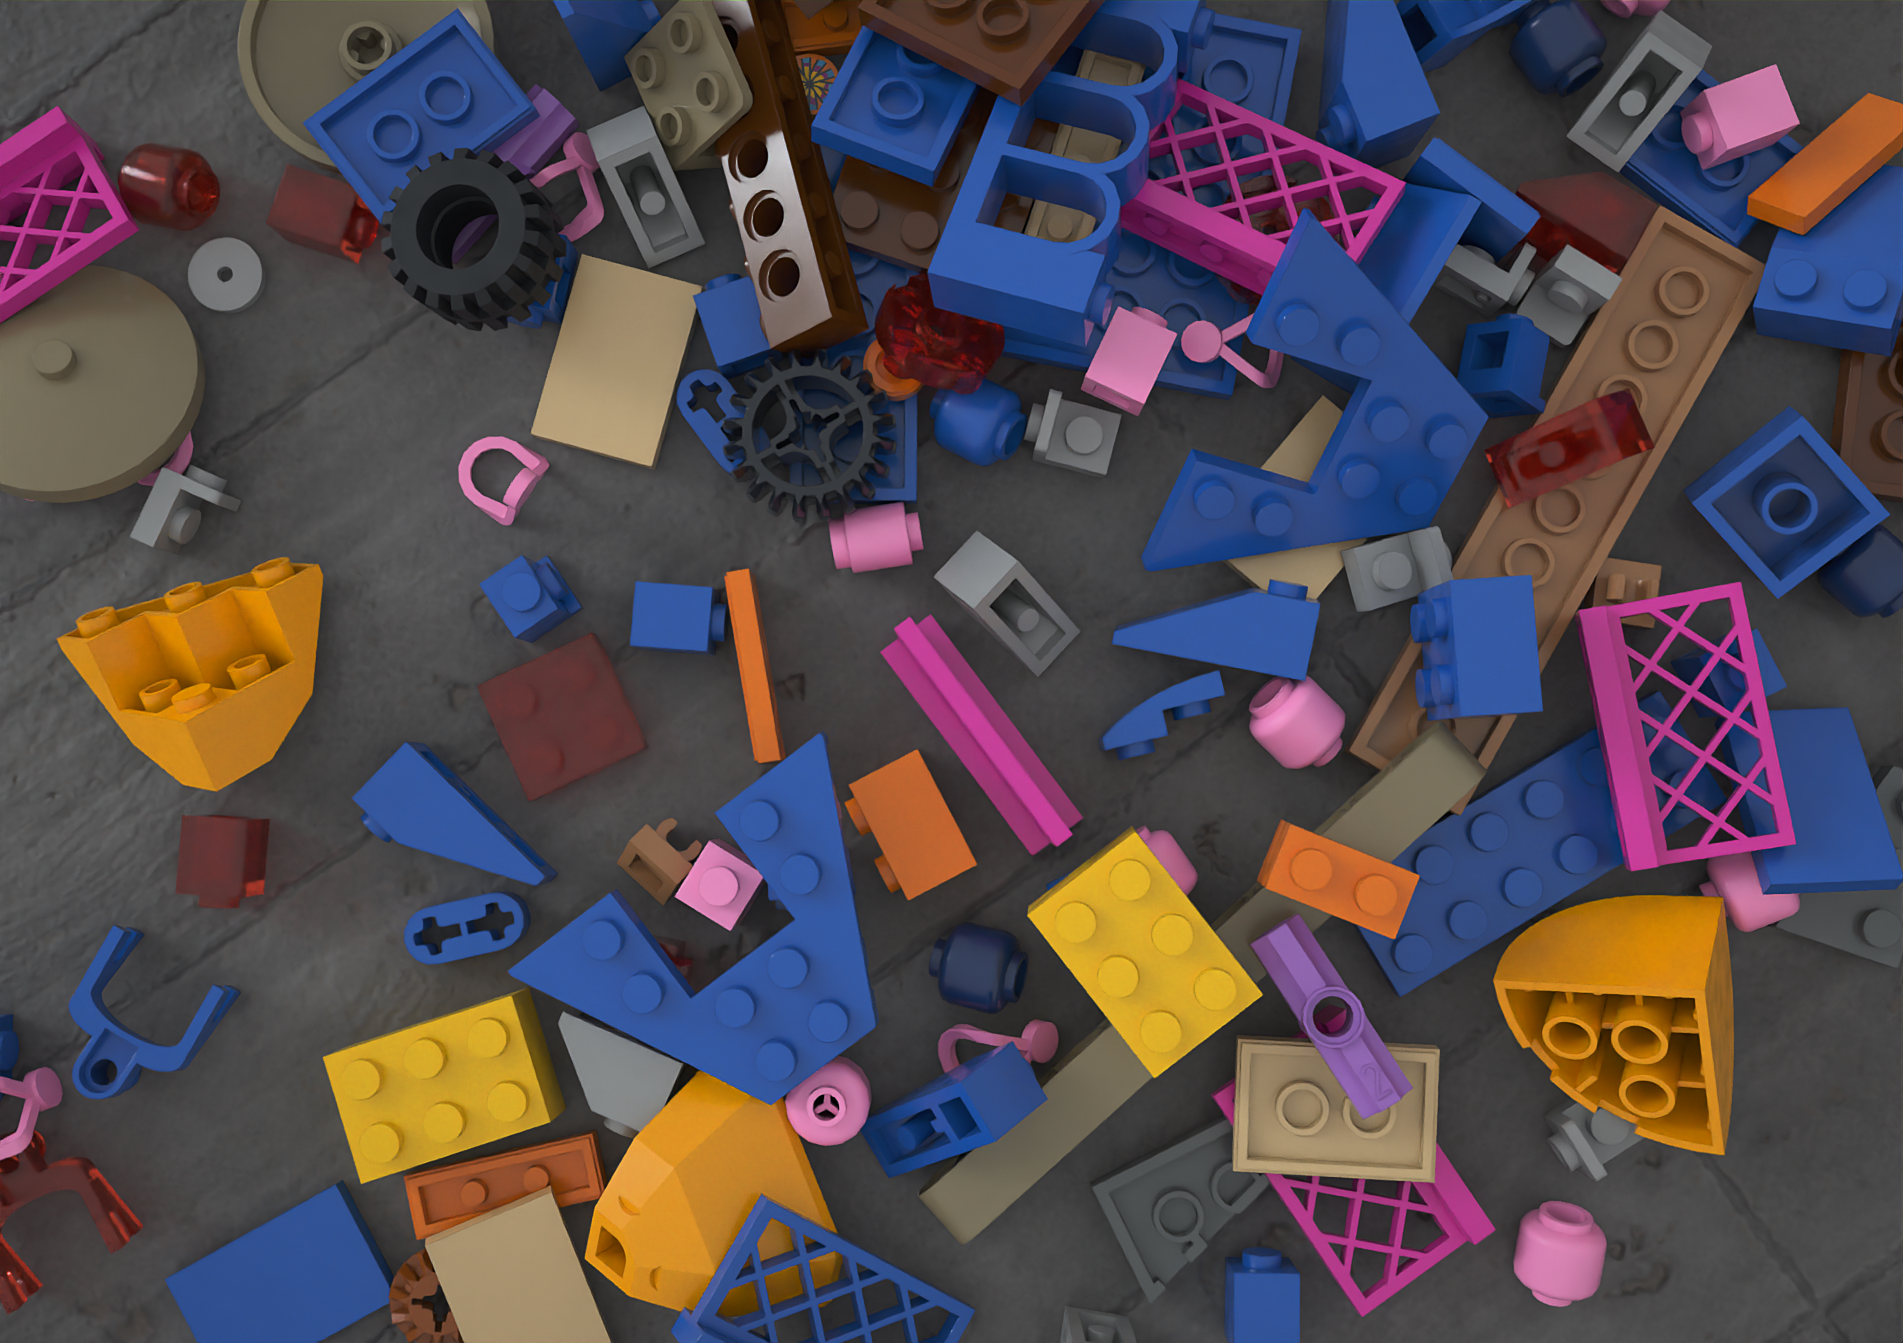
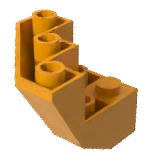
M280 557L256 566L251 572L206 585H202L201 582L187 583L168 591L163 597L115 610L113 606L93 610L76 619L77 629L56 639L61 650L134 746L182 785L217 792L272 760L312 696L323 573L319 564L291 563L288 557Z
M699 1070L632 1141L594 1208L584 1259L629 1297L681 1312L684 1307L693 1311L761 1193L837 1233L798 1133H796L787 1118L784 1098L781 1097L775 1103L769 1105ZM774 1218L770 1219L757 1242L760 1261L794 1250L789 1226ZM803 1234L805 1245L816 1242ZM833 1251L808 1260L814 1289L838 1280L843 1262L842 1254ZM748 1259L743 1268L750 1266ZM797 1265L764 1277L770 1306L803 1294ZM753 1281L730 1289L717 1312L726 1317H732L758 1311L759 1307ZM832 1299L818 1304V1308L826 1306L832 1302Z

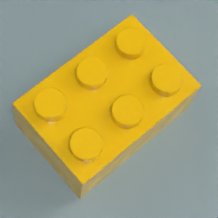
M1133 826L1028 906L1027 916L1154 1079L1263 996L1250 975Z
M529 987L347 1046L323 1057L361 1184L550 1123L566 1110Z

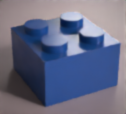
M1790 406L1683 489L1691 503L1777 599L1891 515L1810 423Z
M1532 575L1449 580L1418 593V604H1413L1411 607L1410 627L1414 642L1422 643L1424 669H1418L1416 672L1415 690L1418 705L1420 708H1427L1428 721L1499 717L1543 711Z

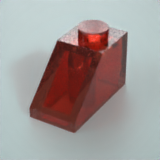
M1604 172L1522 182L1513 193L1538 211L1540 218L1528 234L1518 244L1523 246L1525 243H1528L1537 249L1535 254L1546 261H1549L1568 244L1613 273L1628 260L1657 204Z
M1628 388L1595 398L1489 447L1484 452L1510 509L1655 448Z

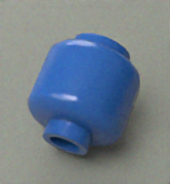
M976 373L965 374L959 377L952 385H942L936 392L929 410L930 418L935 420L934 436L937 444L983 467L990 466L999 459L1008 460L1021 444L1028 423L1027 415L1022 413L1021 399L1016 392Z

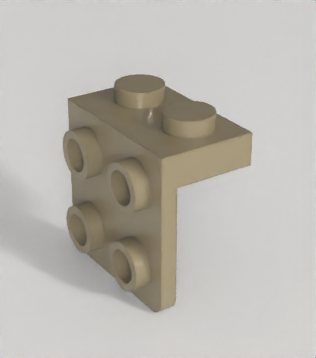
M679 0L624 56V59L673 171L722 168L723 166L715 153L714 143L751 109L753 96L712 1Z

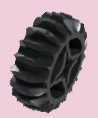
M793 349L789 352V361L792 368L781 371L778 362L773 357H770L764 362L767 372L771 377L763 383L753 373H748L744 377L746 385L754 393L751 399L741 394H732L729 402L733 408L744 414V418H726L723 420L722 427L725 432L734 436H740L742 439L731 441L724 445L723 452L728 459L746 458V460L734 467L731 475L737 483L746 482L757 477L746 493L753 503L761 501L770 492L773 493L768 503L770 515L779 517L783 513L788 501L793 502L792 516L795 523H805L808 505H816L821 523H829L832 514L828 503L839 499L842 510L846 515H851L856 511L853 500L849 496L852 490L856 488L868 500H872L876 495L872 484L865 479L866 475L869 473L877 478H888L890 467L883 461L875 458V456L892 455L897 452V442L895 440L878 436L880 433L896 428V418L894 414H874L882 409L889 400L885 390H876L864 395L873 381L870 371L865 369L850 381L848 380L852 368L851 358L845 355L841 356L833 370L827 369L828 358L825 349H816L813 355L812 366H804L800 351ZM822 389L841 396L850 404L841 409L837 404L823 410L813 409L806 405L797 391ZM780 400L787 415L786 425L780 434L770 440L771 446L759 452V433L762 422L769 410ZM795 412L801 413L806 424L812 423L815 431L820 425L825 427L819 433L822 443L820 448L826 459L825 462L820 461L814 449L808 450L805 442L801 448L795 446L802 439L799 431L801 426ZM862 420L864 433L860 451L852 465L841 474L833 457L834 447L839 439L849 433L848 427ZM798 462L807 463L816 469L824 484L815 486L791 484L776 477L769 470L780 464L785 468Z

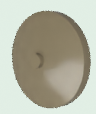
M246 0L239 24L238 60L244 87L251 103L271 131L292 151L305 160L323 169L342 174L304 126L303 122L457 8L499 60L497 29L486 0Z
M87 265L0 323L1 491L28 500L52 503L79 502L99 498L122 490L145 478L160 467L183 443L195 423L203 401L205 365L200 344L192 328L177 305L165 293L146 280L128 272L109 267Z

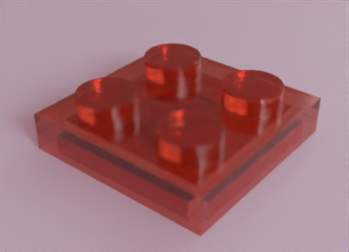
M593 632L477 686L528 801H536L649 748L598 635Z

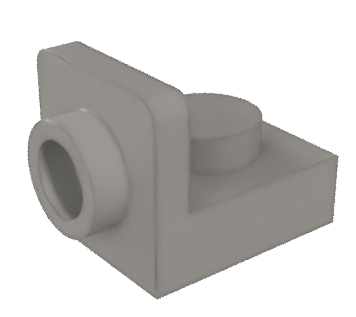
M1525 243L1507 261L1502 270L1495 266L1494 258L1486 251L1472 245L1461 246L1456 244L1434 281L1433 286L1489 318L1506 302L1515 306L1522 298L1535 276V272L1529 270L1527 266L1537 249Z
M1567 244L1542 267L1514 314L1530 318L1534 322V326L1550 337V342L1560 348H1565L1571 344L1587 317L1610 300L1623 278Z
M1050 389L1046 406L1033 403L1024 440L1036 443L1032 460L1104 479L1122 415L1061 399L1063 392Z
M193 465L189 466L186 475L162 467L130 537L151 547L178 554L182 544H187L199 528L201 522L199 508L203 499L237 512L242 500L223 492L227 480Z
M1438 526L1399 533L1341 551L1357 612L1371 611L1416 597L1420 592L1446 581L1454 580L1451 571V553L1443 541L1441 530Z
M1569 1098L1543 1115L1554 1135L1547 1138V1142L1563 1167L1570 1173L1577 1169V1171L1595 1182L1608 1175L1602 1164L1645 1138L1634 1133L1636 1124L1624 1120L1600 1106L1593 1113L1572 1098Z

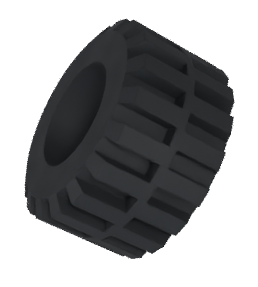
M455 148L453 159H449L442 152L428 157L430 167L424 171L417 165L405 174L411 180L404 190L395 186L389 199L396 203L393 212L384 211L381 226L391 233V236L381 239L382 252L393 260L387 267L393 278L404 285L403 290L446 321L454 325L459 323L468 330L481 331L483 325L486 324L494 331L508 328L507 318L510 316L520 323L533 316L528 307L535 300L542 306L549 300L552 295L545 290L550 280L559 283L564 271L555 263L556 258L566 257L567 243L557 234L564 230L560 216L551 208L553 204L512 163L508 160L503 162L495 153L483 149L479 156H477L469 148ZM499 215V232L490 252L481 261L472 266L453 269L452 250L456 238L462 229L479 217Z

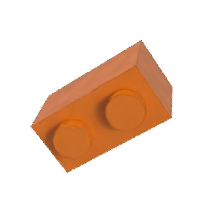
M918 749L848 785L854 797L844 802L861 836L871 831L873 832L884 853L875 858L874 862L891 893L902 888L909 901L977 865V861Z
M1281 819L1256 881L1266 889L1395 940L1420 875Z

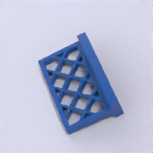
M761 1193L695 1309L692 1311L684 1307L673 1325L671 1333L679 1343H778L774 1321L807 1309L813 1337L798 1343H842L858 1336L860 1343H873L871 1331L899 1320L902 1322L906 1343H958L975 1309L961 1299ZM774 1218L789 1226L794 1250L760 1261L757 1242L770 1219ZM803 1234L816 1242L805 1245ZM833 1251L842 1254L846 1278L814 1289L808 1260ZM748 1259L750 1266L743 1268ZM856 1262L868 1269L858 1273ZM797 1265L803 1294L770 1306L764 1277ZM884 1279L893 1281L898 1304L867 1316L861 1288ZM753 1281L759 1307L758 1311L734 1320L717 1312L730 1289ZM908 1290L919 1296L909 1299ZM850 1293L855 1321L824 1332L818 1304ZM935 1306H940L950 1312L938 1335L918 1342L913 1315ZM763 1325L765 1336L752 1329Z

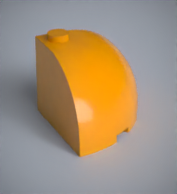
M1633 895L1600 899L1554 913L1521 933L1502 955L1493 978V983L1506 1022L1523 1049L1531 1047L1535 1054L1550 1068L1552 1072L1549 1079L1572 1099L1591 1112L1595 1113L1598 1106L1610 1113L1636 1124L1634 1133L1691 1151L1725 1155L1733 1090L1734 1009L1724 898L1712 896Z

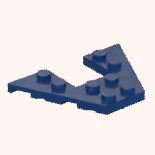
M1303 208L1250 321L1246 334L1252 344L1361 377L1309 482L1191 448L1141 556L1144 568L1147 571L1152 572L1427 528L1489 418L1480 404L1412 329L1406 319L1365 275L1351 256L1344 251L1311 210Z
M824 731L818 733L715 812L716 816L794 918L793 921L696 993L619 890L615 889L508 970L509 974L769 1105L775 1103L876 1028L879 1023L874 990L870 984L868 973L869 961L864 937L862 938L854 896L856 894L848 847L844 841L841 824L842 812L840 801H837L827 747L829 743L827 734Z

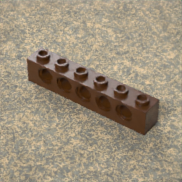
M711 0L753 96L751 109L715 141L714 149L725 172L731 196L729 200L730 211L739 226L746 253L744 258L745 269L754 284L761 311L760 327L769 342L770 349L788 354L793 349L799 350L802 358L810 359L813 357L816 349L828 350L868 330L869 327L820 145L811 141L813 119L780 0Z

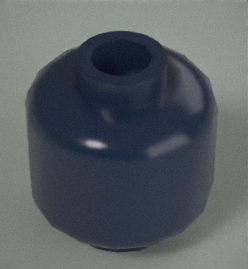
M1539 0L1528 7L1517 18L1515 24L1519 30L1511 41L1509 54L1531 86L1540 94L1547 95L1558 92L1561 97H1566L1585 86L1602 70L1604 63L1601 57L1607 47V39L1579 1L1559 0L1551 4L1549 0Z
M1877 524L1821 566L1817 573V581L1823 589L1853 615L1860 618L1879 614L1882 618L1889 617L1903 607V542L1883 525Z
M963 922L952 930L947 940L939 938L936 941L930 957L929 974L938 978L940 996L949 1004L988 1014H997L1005 1008L1008 1002H1018L1027 978L1029 958L1026 952L1020 951L1019 941L1012 933L970 922Z

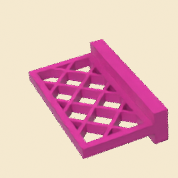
M1178 78L1175 106L1166 120L1150 131V159L1171 154L1177 175L1155 181L1147 179L1138 195L1121 207V227L1263 296L1297 223L1298 215L1294 203L1328 195L1335 218L1320 223L1331 236L1341 234L1346 253L1359 265L1403 196L1406 182ZM1182 104L1205 114L1209 127L1175 135L1171 120ZM1164 132L1166 138L1159 139ZM1246 134L1262 141L1265 153L1231 161L1225 142L1226 139ZM1215 142L1221 164L1187 172L1180 151ZM1305 160L1318 166L1322 180L1288 188L1282 169L1283 165ZM1271 169L1278 191L1243 199L1237 177ZM1226 180L1233 200L1231 203L1209 208L1195 201L1192 188ZM1363 187L1382 196L1374 209L1347 215L1339 192ZM1283 206L1290 230L1265 235L1252 228L1249 215ZM1361 229L1357 236L1354 238L1352 231Z
M56 106L0 144V240L16 242L7 267L0 266V323L140 230L101 162L105 157L99 146L59 106ZM82 174L76 191L59 190ZM53 205L70 206L61 231L44 229ZM91 208L109 210L112 216L111 220L91 233H82ZM29 210L23 227L6 226V224ZM38 244L55 245L51 258L47 263L36 270L28 269Z
M1741 582L1607 607L1603 605L1578 610L1574 617L1625 868L1630 871L1656 868L1666 864L1795 845L1794 830ZM1727 599L1733 626L1718 647L1684 626L1699 604ZM1687 606L1677 621L1661 612ZM1648 614L1671 630L1651 658L1647 659L1625 644L1621 618ZM1677 634H1680L1712 655L1690 686L1657 665V662ZM1734 639H1736L1740 661L1725 652ZM1628 657L1644 667L1634 681ZM1719 660L1743 674L1746 692L1731 712L1697 691ZM1650 672L1684 693L1663 724L1638 708L1636 691ZM1691 698L1725 719L1704 750H1701L1670 730V727ZM1748 704L1754 727L1739 718ZM1641 721L1657 731L1647 746ZM1733 725L1757 739L1760 756L1745 777L1711 756ZM1664 736L1697 757L1675 789L1654 776L1651 772L1649 757ZM1705 763L1739 784L1716 816L1683 795ZM1762 769L1767 792L1753 783ZM1655 786L1670 795L1660 810ZM1748 790L1770 804L1776 833L1747 837L1726 823L1725 820ZM1678 801L1711 822L1694 846L1667 850L1662 822ZM1719 828L1735 838L1733 840L1709 843Z
M930 614L917 625L911 617H908L896 626L894 631L898 639L880 653L1031 856L1035 855L1049 843L1057 847L1071 837L1073 834L1069 828L1083 819L1082 815L933 616Z
M1329 1004L1313 1016L1316 1029L1321 1033H1332L1339 1030L1346 1020V1009ZM1302 1030L1291 1037L1310 1039ZM1235 1077L1210 1094L1232 1127L1234 1116V1102L1232 1100L1234 1099ZM1437 1142L1435 1183L1398 1181L1396 1197L1365 1192L1366 1179L1353 1178L1350 1189L1319 1183L1320 1176H1307V1180L1283 1176L1282 1174L1264 1173L1355 1311L1361 1317L1368 1314L1466 1241L1476 1245L1496 1230ZM1291 1187L1305 1189L1303 1205ZM1410 1187L1413 1188L1422 1202L1408 1200ZM1317 1192L1350 1198L1344 1235L1321 1231L1312 1220ZM1362 1200L1394 1206L1388 1243L1356 1237ZM1407 1209L1430 1213L1443 1234L1422 1250L1401 1246ZM1328 1242L1342 1245L1340 1259ZM1354 1247L1386 1253L1382 1279L1362 1293L1350 1276ZM1399 1256L1410 1257L1398 1266Z

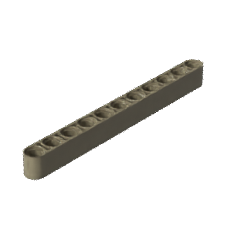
M1442 721L1437 722L1411 742L1313 832L1391 863L1470 792L1485 776L1487 770ZM1256 882L1215 919L1210 926L1253 981L1258 983L1267 972L1249 946L1250 942L1296 913H1299L1311 933L1318 929L1332 915L1266 889L1259 882ZM1106 1018L1037 1080L1048 1100L996 1142L953 1156L931 1176L919 1190L917 1196L961 1245L966 1244L984 1230L1153 1076L1108 1018Z

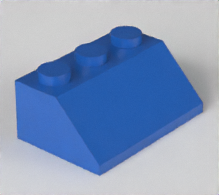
M1406 183L1403 196L1358 266L1408 323L1411 322L1482 201L1468 194ZM1374 195L1365 211L1374 209L1380 198ZM1294 356L1290 358L1351 395L1361 377Z

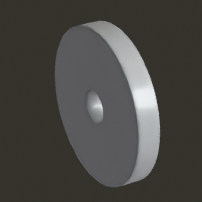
M223 237L205 243L195 252L188 267V283L193 295L203 305L219 313L231 314L249 308L259 299L265 287L266 270L261 257L248 244L235 238ZM228 269L232 270V278L229 281L223 282L221 278L222 273Z

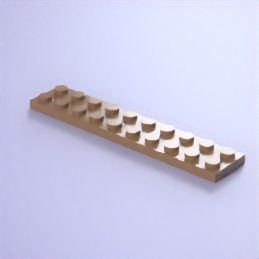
M1661 205L1648 216L1616 275L1623 278L1610 300L1594 311L1544 399L1546 401L1544 413L1534 416L1452 560L1451 571L1454 580L1532 575L1540 675L1757 293L1766 265ZM1410 634L1344 752L1379 772L1419 735L1437 722L1442 721L1487 770L1517 715L1428 721L1427 708H1420L1415 690L1416 672L1418 669H1424L1422 643H1415L1412 634ZM1478 784L1447 812L1461 816Z

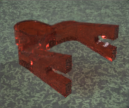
M17 1129L14 1132L0 1134V1140L14 1134ZM36 1130L33 1132L29 1145L21 1153L17 1154L19 1159L14 1155L0 1160V1301L7 1315L19 1309L28 1301V1297L35 1294L43 1286L3 1238L1 1233L6 1220L20 1207L51 1192L69 1189L79 1192L111 1254L123 1248L130 1241V1237L137 1234L144 1227L90 1159L70 1157L48 1166L43 1159L46 1152V1143L42 1135Z

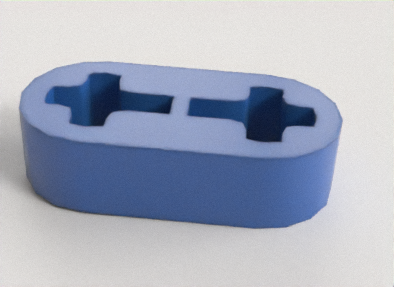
M710 369L696 370L688 374L680 382L677 390V405L684 418L719 465L732 477L731 471L744 460L736 459L731 463L724 455L723 446L730 441L725 436L726 432L722 425L723 420L726 418H744V414L738 412L729 402L732 394L738 393L719 372ZM704 386L709 392L720 388L723 392L718 394L716 401L726 417L716 423L704 408L693 412L691 408L698 402L694 394L697 388ZM762 426L759 433V452L771 446L770 439Z
M496 891L427 907L416 912L408 920L405 927L404 943L409 954L417 961L427 965L442 964L502 950L519 943L527 935L531 924V914L526 902L519 895L509 891ZM498 902L501 912L512 911L514 916V924H510L504 929L505 938H500L498 930L494 928L476 932L474 920L493 914V903ZM431 917H435L438 926L442 927L460 924L462 935L444 940L441 946L442 952H438V947L435 943H425L422 938V931L432 927Z

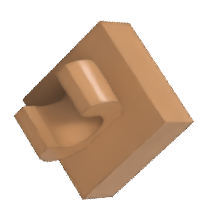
M1606 558L1586 593L1584 609L1603 605L1607 607L1658 597L1662 566ZM1648 614L1620 619L1622 627L1633 629H1653L1655 619Z
M673 818L664 820L656 831L646 824L629 840L617 861L621 868L663 906L680 889L693 867L692 863L702 848V844L696 840L687 850L679 852L667 842L666 838L669 837L678 823Z

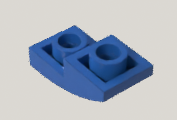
M1219 670L1169 687L1129 710L1098 738L1100 751L1115 748L1118 760L1156 752L1153 739L1168 736L1163 715L1164 710H1172L1174 721L1212 712L1209 700L1225 695Z

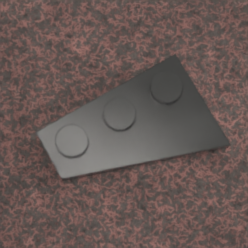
M1881 766L1872 778L1903 872V769L1896 766ZM1903 882L1895 890L1802 893L1798 895L1800 899L1798 912L1767 925L1768 927L1850 955L1898 969L1903 954Z
M1224 1115L1090 1182L1150 1305L1166 1290L1165 1285L1189 1261L1192 1263L1209 1246L1207 1242L1235 1214L1240 1215L1270 1184L1264 1173L1233 1171V1127Z

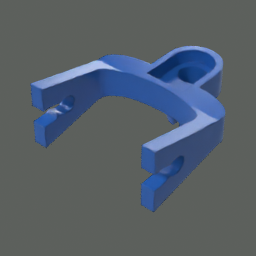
M113 925L69 1001V1012L80 1028L92 1036L73 1067L72 1079L76 1089L83 1096L90 1099L114 1098L131 1089L138 1082L142 1067L159 1072H173L186 1069L239 997L241 991L231 985H224L223 987L213 984L183 1038L175 1046L163 1045L140 1036L123 1025L109 1012L102 1000V992L145 934L132 927H126L125 929L122 926ZM114 1062L117 1067V1076L112 1083L108 1084L110 1080L107 1076V1069L109 1064Z

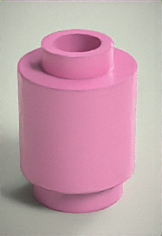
M903 501L857 508L851 515H846L843 511L844 517L834 518L829 522L831 545L837 570L852 567L853 573L911 565L913 564L912 551L924 550L918 512L906 514Z

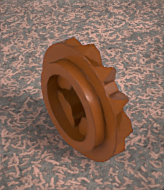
M426 1248L407 1259L393 1279L389 1293L392 1324H396L405 1334L408 1343H464L450 1307H448L447 1314L443 1315V1321L436 1320L437 1314L434 1313V1303L423 1301L424 1296L435 1295L437 1286L440 1285Z

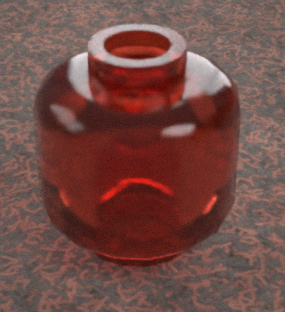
M152 142L136 146L126 156L118 175L120 196L132 217L142 224L185 232L199 228L216 211L219 204L220 185L216 174L213 172L208 160L199 152L191 149Z

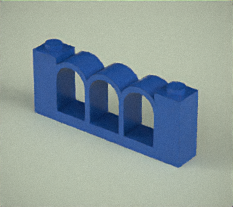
M1105 0L1070 46L1136 61L1150 67L1155 74L1142 83L1131 86L1110 85L1055 72L1057 61L1022 107L998 95L927 272L934 307L1086 347L1094 323L1104 325L1112 307L1115 286L1106 283V275L1119 258L1121 246V207L1138 195L1148 179L1150 131L1165 121L1175 106L1177 71L1187 73L1195 49L1205 50L1208 46L1215 20V10L1206 8L1207 0ZM1040 118L1110 135L1123 141L1129 148L1113 160L1102 163H1086L1024 147L1035 119ZM1007 192L1079 210L1095 217L1101 223L1098 229L1085 239L1070 243L1053 242L994 227Z

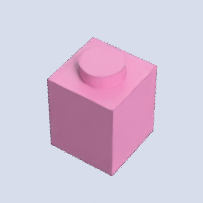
M1776 64L1706 89L1680 112L1683 120L1681 125L1683 140L1689 151L1697 155L1702 170L1771 146L1800 124Z
M1118 306L1084 377L1081 390L1139 416L1177 333L1166 329L1167 321L1148 309L1133 307L1130 312Z
M718 838L708 841L675 897L731 931L740 925L766 881L747 855Z

